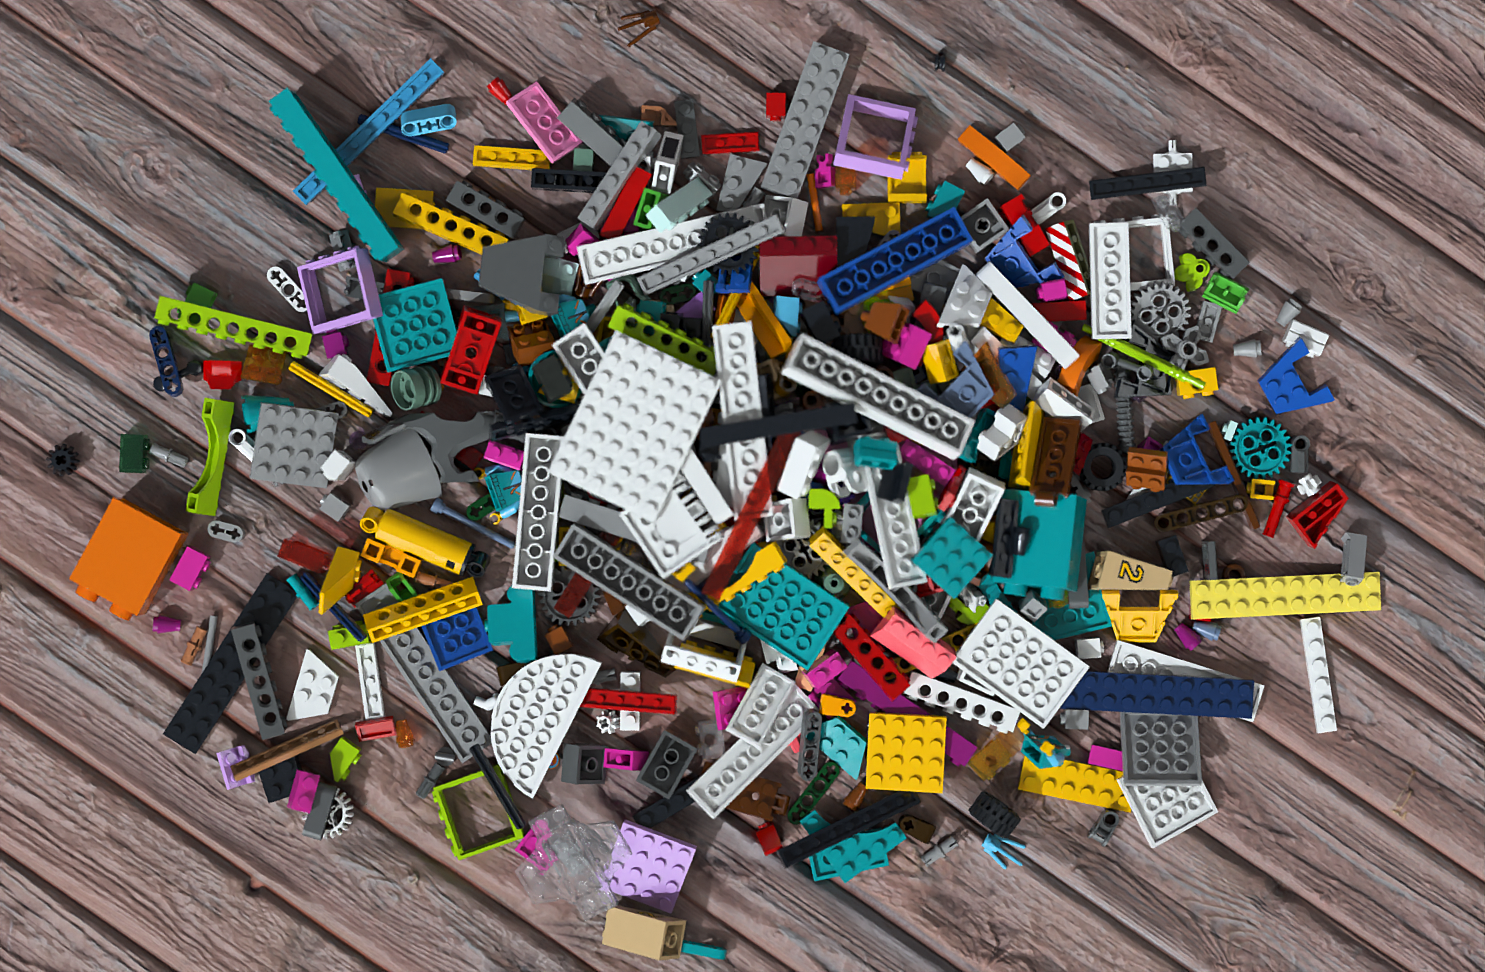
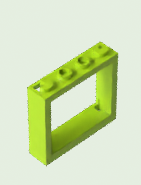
M493 765V769L512 799L500 765ZM482 770L433 787L434 802H438L440 807L438 810L441 821H445L447 826L444 828L445 834L448 839L451 838L453 843L451 850L454 857L457 856L458 860L525 837L523 828L516 829L509 817L514 831L513 834L464 851L443 790L484 776Z

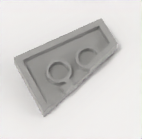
M730 154L716 210L725 212L740 208L767 163Z

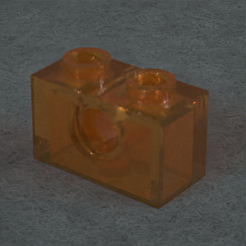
M836 166L835 192H840V196L851 195L856 189L855 170Z

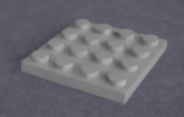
M261 402L249 478L327 488L328 479L323 475L324 471L320 468L333 451L338 412Z
M1120 712L1124 786L1202 785L1198 716Z

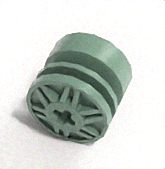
M429 365L397 371L391 380L393 399L403 410L435 404L441 397L440 378L436 370Z

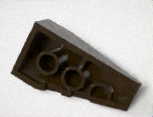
M626 608L615 615L597 638L598 641L615 653L619 651L629 656V660L634 661L635 659L643 663L645 668L665 678L677 669L674 668L675 665L661 662L664 649L645 625L638 626Z

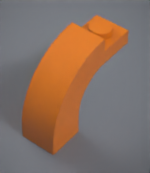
M1086 335L1082 337L1073 347L1080 357L1066 370L1064 368L1061 370L1058 383L1077 397L1086 371L1099 358L1102 342Z

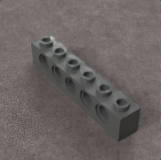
M254 621L231 628V632L262 740L285 734V728H288L285 716L281 717L280 710L283 708L280 698L276 699L275 696L277 691L275 680L271 681L269 673H272L270 662L265 661L264 655H267L265 644L260 643L259 637L262 636L260 626H256ZM247 639H253L255 646L248 648L244 642ZM257 657L261 663L258 666H253L249 660ZM261 675L265 677L266 681L263 684H257L255 678ZM268 694L271 700L266 703L262 702L260 696ZM268 712H273L276 718L269 721L265 718V715Z

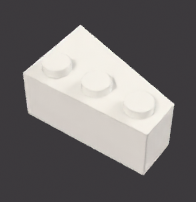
M813 430L797 437L777 490L795 499L806 496L811 487L810 483L817 472L831 439Z

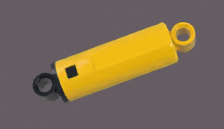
M369 507L360 521V527L365 532H376L375 540L460 576H464L467 571L469 575L480 578L484 575L490 564L491 559L487 553L483 551L475 552L476 544L392 509H387L383 513L377 507Z

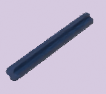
M359 115L357 124L362 125L369 116ZM393 124L383 132L444 154L449 149L448 143L422 134L406 136L402 133L401 127Z
M305 572L300 577L301 581L320 600L322 586L310 573ZM337 602L328 609L357 641L362 642L367 637V634Z

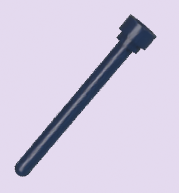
M691 579L684 581V584L734 632L735 639L740 644H745L751 638V633L746 628L739 627Z

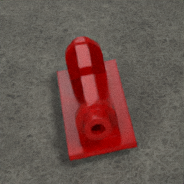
M371 569L360 578L359 582H355L353 589L345 595V599L355 608L356 603L377 590L384 582Z

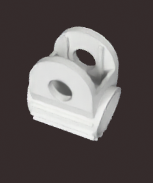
M854 447L827 452L828 454L823 459V470L826 474L829 489L836 497L844 498L850 495L852 491L859 493L867 488L868 481L864 466L854 465ZM838 481H843L842 487L838 485Z

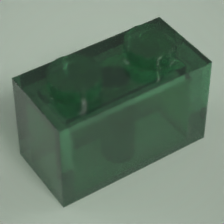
M120 435L119 472L146 473L150 465L149 458H147V450H150L148 435Z

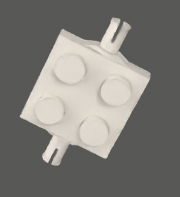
M1172 140L1168 141L1169 152L1153 154V173L1192 168V153L1176 152L1177 140H1173V148ZM1193 188L1156 193L1169 195V206H1173V199L1174 206H1177V195L1182 192H1193Z

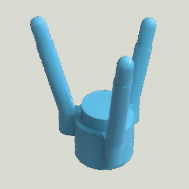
M991 833L987 835L981 846L1003 869H1006L1007 866L993 851H999L1019 866L1023 865L1022 862L1000 848L1001 842L999 840L1023 849L1026 848L1025 845L1010 839L1001 838L995 833L994 835Z

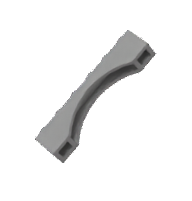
M643 121L639 123L578 216L579 220L597 232L600 231L608 219L624 184L642 160L652 152L662 135Z

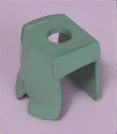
M633 274L616 277L606 283L609 290L615 280L628 281L637 297L642 301L651 300L650 297L644 295L637 277ZM616 299L615 302H614V304L616 305V307L619 305V302H618L617 299Z

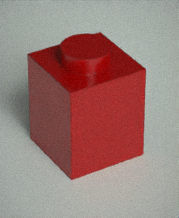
M766 93V118H770V121L780 122L781 118H785L786 93Z

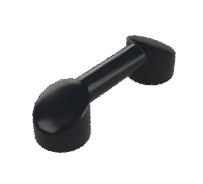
M198 360L190 361L186 368L179 371L181 378L189 374L201 375L203 373V363ZM161 376L156 377L153 381L154 388L157 391L164 392Z

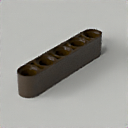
M1239 493L1164 512L1155 519V527L1159 531L1165 532L1240 513L1247 508L1248 499L1244 494ZM1242 498L1245 505L1238 508L1234 505V500ZM1223 503L1226 510L1219 513L1216 511L1215 505ZM1204 508L1207 511V515L1199 517L1196 514V510ZM1182 512L1186 513L1188 520L1180 522L1177 515ZM1160 518H1167L1169 525L1162 527L1159 524Z

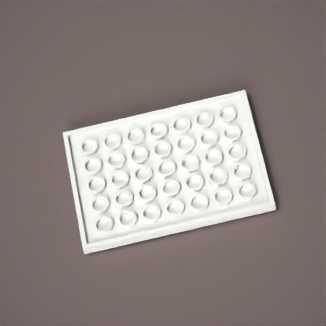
M615 331L548 472L655 523L722 381Z

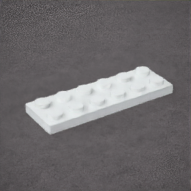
M1090 223L1092 339H1131L1128 223Z

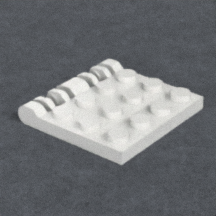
M682 473L677 475L655 523L629 510L619 514L663 579L725 538L721 531L708 539L706 538V536L713 533L719 527L712 525L708 530L702 532L699 526L710 521L712 517L708 514L698 522L694 520L707 511L699 499L685 507L684 504L697 496L695 492L688 494L682 500L677 495L690 486L688 482L675 490L673 489L685 480Z

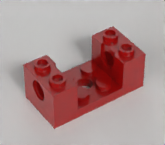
M464 305L448 360L446 359L440 376V383L476 395L478 394L502 323L501 317ZM467 348H475L477 351L476 355L468 357L465 354Z

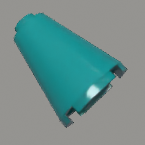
M241 395V399H245V403L242 404L244 423L249 425L250 428L246 432L252 433L257 431L261 402L294 406V402H290L289 398Z

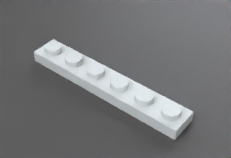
M1319 616L1300 619L1316 732L1337 731L1321 620Z

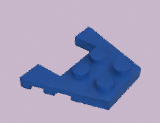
M1024 214L1020 216L987 254L985 260L987 263L990 261L1015 288L1063 279L1064 274L1056 262L1038 270L1018 241V238L1026 235L1033 229Z
M1298 337L1290 349H1287L1283 356L1276 363H1273L1257 380L1276 414L1335 401L1326 384L1308 394L1292 363L1309 354L1301 337Z
M1203 414L1195 418L1160 449V451L1168 452L1167 467L1175 485L1231 484L1234 482L1227 466L1210 471L1194 436L1207 432L1210 429Z

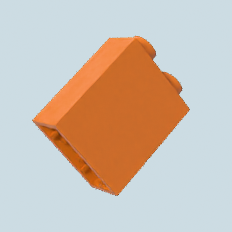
M113 497L69 578L71 581L79 584L75 593L91 602H96L99 596L112 602L109 611L127 621H130L133 614L136 616L146 614L189 533L122 497Z

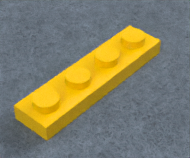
M474 145L473 166L532 170V168L550 169V161L542 150Z

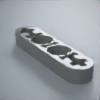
M813 708L807 709L802 716L797 771L799 776L805 781L815 778L818 765L822 716ZM809 732H815L813 739L806 740ZM807 750H813V754L810 757L806 758L804 756Z

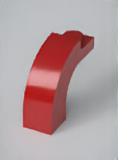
M925 298L912 312V315L922 323L926 332L932 334L927 344L930 345L943 340V328L937 327L940 315L935 307ZM922 357L918 363V367H921L924 364Z

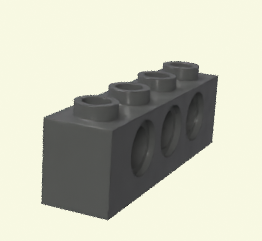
M464 180L462 183L456 181L446 202L515 240L525 222V219L522 218L523 213L514 208L512 211L505 208V203L498 199L495 202L489 199V194L482 190L476 192L472 189L473 185ZM474 195L475 201L472 204H466V196ZM485 204H490L492 207L488 214L482 213V206ZM502 213L508 214V220L505 223L498 221V217Z
M1197 208L1193 209L1177 225L1179 228L1178 232L1184 238L1188 237L1193 242L1191 245L1198 252L1202 251L1206 255V261L1212 266L1215 264L1220 269L1218 272L1221 275L1232 280L1250 263ZM1195 227L1202 229L1203 234L1201 237L1194 234ZM1209 240L1216 243L1215 250L1208 248L1207 243ZM1222 254L1229 256L1230 261L1228 264L1222 263Z

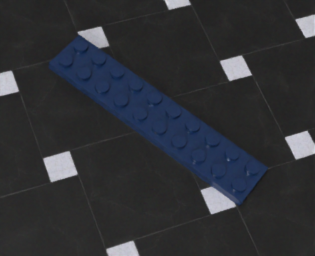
M1086 671L1059 709L1252 719L1254 680Z

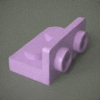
M245 745L216 753L227 790L255 782V774L236 782L230 767L250 757Z

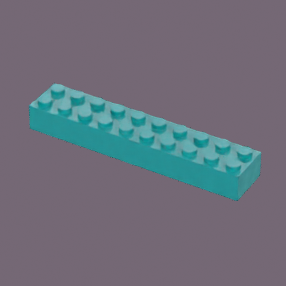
M286 88L270 99L271 107L269 108L271 112L283 121L280 124L287 133L289 132L294 137L291 140L295 146L304 151V159L309 165L311 164L315 167L314 173L320 181L323 180L327 184L325 189L330 196H334L338 200L336 205L349 216L347 220L350 225L359 230L360 234L358 236L364 244L370 246L371 250L369 252L375 260L378 259V261L388 262L405 250L296 92Z

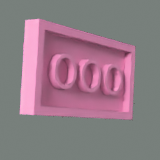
M537 81L507 100V106L552 164L573 151L574 148L582 145L583 141L557 119L561 112Z

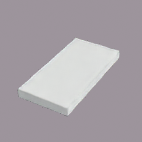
M762 663L750 688L745 693L725 730L759 749L796 681Z

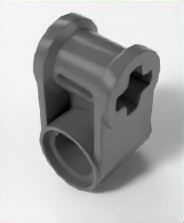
M1110 808L1103 810L1088 832L1087 838H1093L1100 842L1101 846L1105 847L1119 823L1117 813ZM1108 814L1114 815V820L1111 823L1105 822V817Z

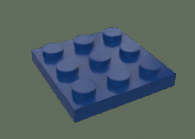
M476 607L422 626L439 672L493 651Z

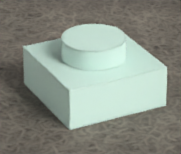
M1230 420L1227 421V424H1223L1221 433L1224 440H1232L1238 425L1237 422Z

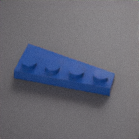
M1036 345L998 348L1000 408L1011 404L1023 413L1037 351Z

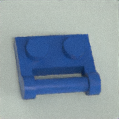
M742 255L731 256L734 261H738L742 257ZM746 263V271L740 267L739 274L732 270L730 285L725 284L727 270L722 275L719 268L718 283L715 286V291L717 293H750L753 265L751 266Z

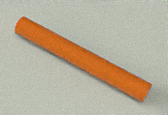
M814 173L807 174L815 231H823L817 189L815 188Z

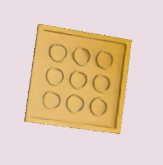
M869 712L866 789L943 793L947 716Z

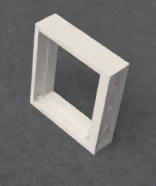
M1163 214L1151 215V219H1144V216L1132 217V221H1125L1124 218L1113 219V223H1128L1129 228L1156 225L1161 227L1166 279L1130 283V291H1140L1139 288L1146 290V284L1148 283L1150 287H1153L1154 281H1156L1158 286L1164 281L1166 287L1169 283H1172L1174 287L1175 279L1168 217H1163ZM1105 220L1094 221V223H1106Z
M699 618L689 635L739 649L735 663L673 646L672 643L675 635L669 632L661 662L737 682L747 642L740 644L735 639L734 632L728 626Z

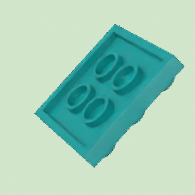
M949 516L914 555L911 561L955 599L993 555Z

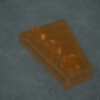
M987 341L974 356L994 393L991 399L1000 408H1004L1017 394L1008 377L1001 370L997 357H994Z

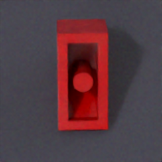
M765 822L758 826L759 829L756 830V834L765 856L783 848L782 840L774 823L769 824V822Z

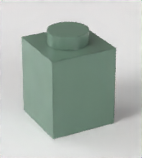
M579 145V148H574L573 171L593 172L594 151L587 145Z

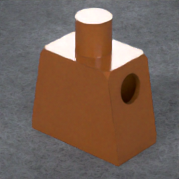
M875 302L872 305L871 311L864 310L862 312L861 320L866 322L865 328L897 345L910 310L899 303Z

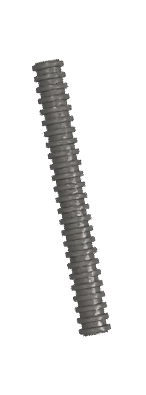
M1114 348L1112 349L1120 358L1130 361L1128 359L1129 355ZM1118 365L1113 367L1115 369L1114 375H1116L1114 387L1117 386L1118 379L1130 382L1131 377H1129V374H1131V371ZM1133 397L1115 398L1117 399L1116 405H1118L1116 417L1119 419L1117 420V423H1119V426H1117L1119 432L1117 434L1120 435L1118 447H1120L1122 454H1127L1129 447L1136 446V443L1133 441L1135 440V437H1133V434H1135L1133 428L1135 426L1132 425L1134 413H1132L1133 407H1131V404H1133V401H1131V398Z

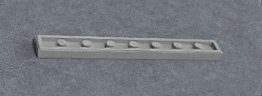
M775 214L639 276L637 280L644 295L650 294L785 232L778 214Z

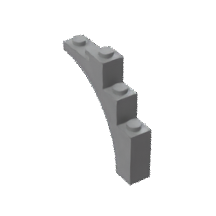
M858 538L843 551L849 559L866 572L898 604L930 641L935 644L948 631L929 604L919 597L911 586L894 589L888 588L883 559L879 553L871 550Z

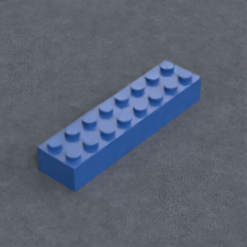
M953 207L820 277L817 284L834 315L837 316L969 246L973 239L956 208Z

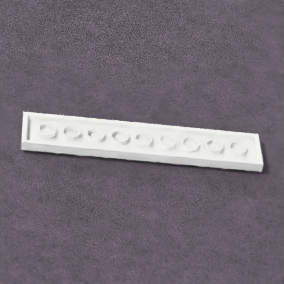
M764 203L683 221L681 224L678 222V225L671 231L666 229L660 233L657 228L576 246L584 283L587 285L666 265L703 248L697 246V244L703 243V240L699 239L698 236H704L701 229L707 230L708 227L705 222L713 223L711 217L718 220V214H721L725 218L726 212H728L732 218L734 213H737V219L743 215V222L745 223L750 220L749 226L767 218ZM719 227L716 230V234L719 238H723L726 236L727 230L725 227ZM734 227L730 228L729 235L733 234Z
M751 322L712 326L718 379L722 381L719 391L723 424L762 418ZM765 438L726 444L734 520L773 516Z

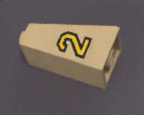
M1111 551L1097 552L1088 581V590H1168L1173 581V576H1171L1173 571Z
M619 905L609 906L606 912L605 929L602 933V944L656 960L678 959L681 954L686 920Z

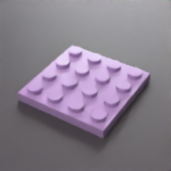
M624 819L600 887L672 913L697 846Z

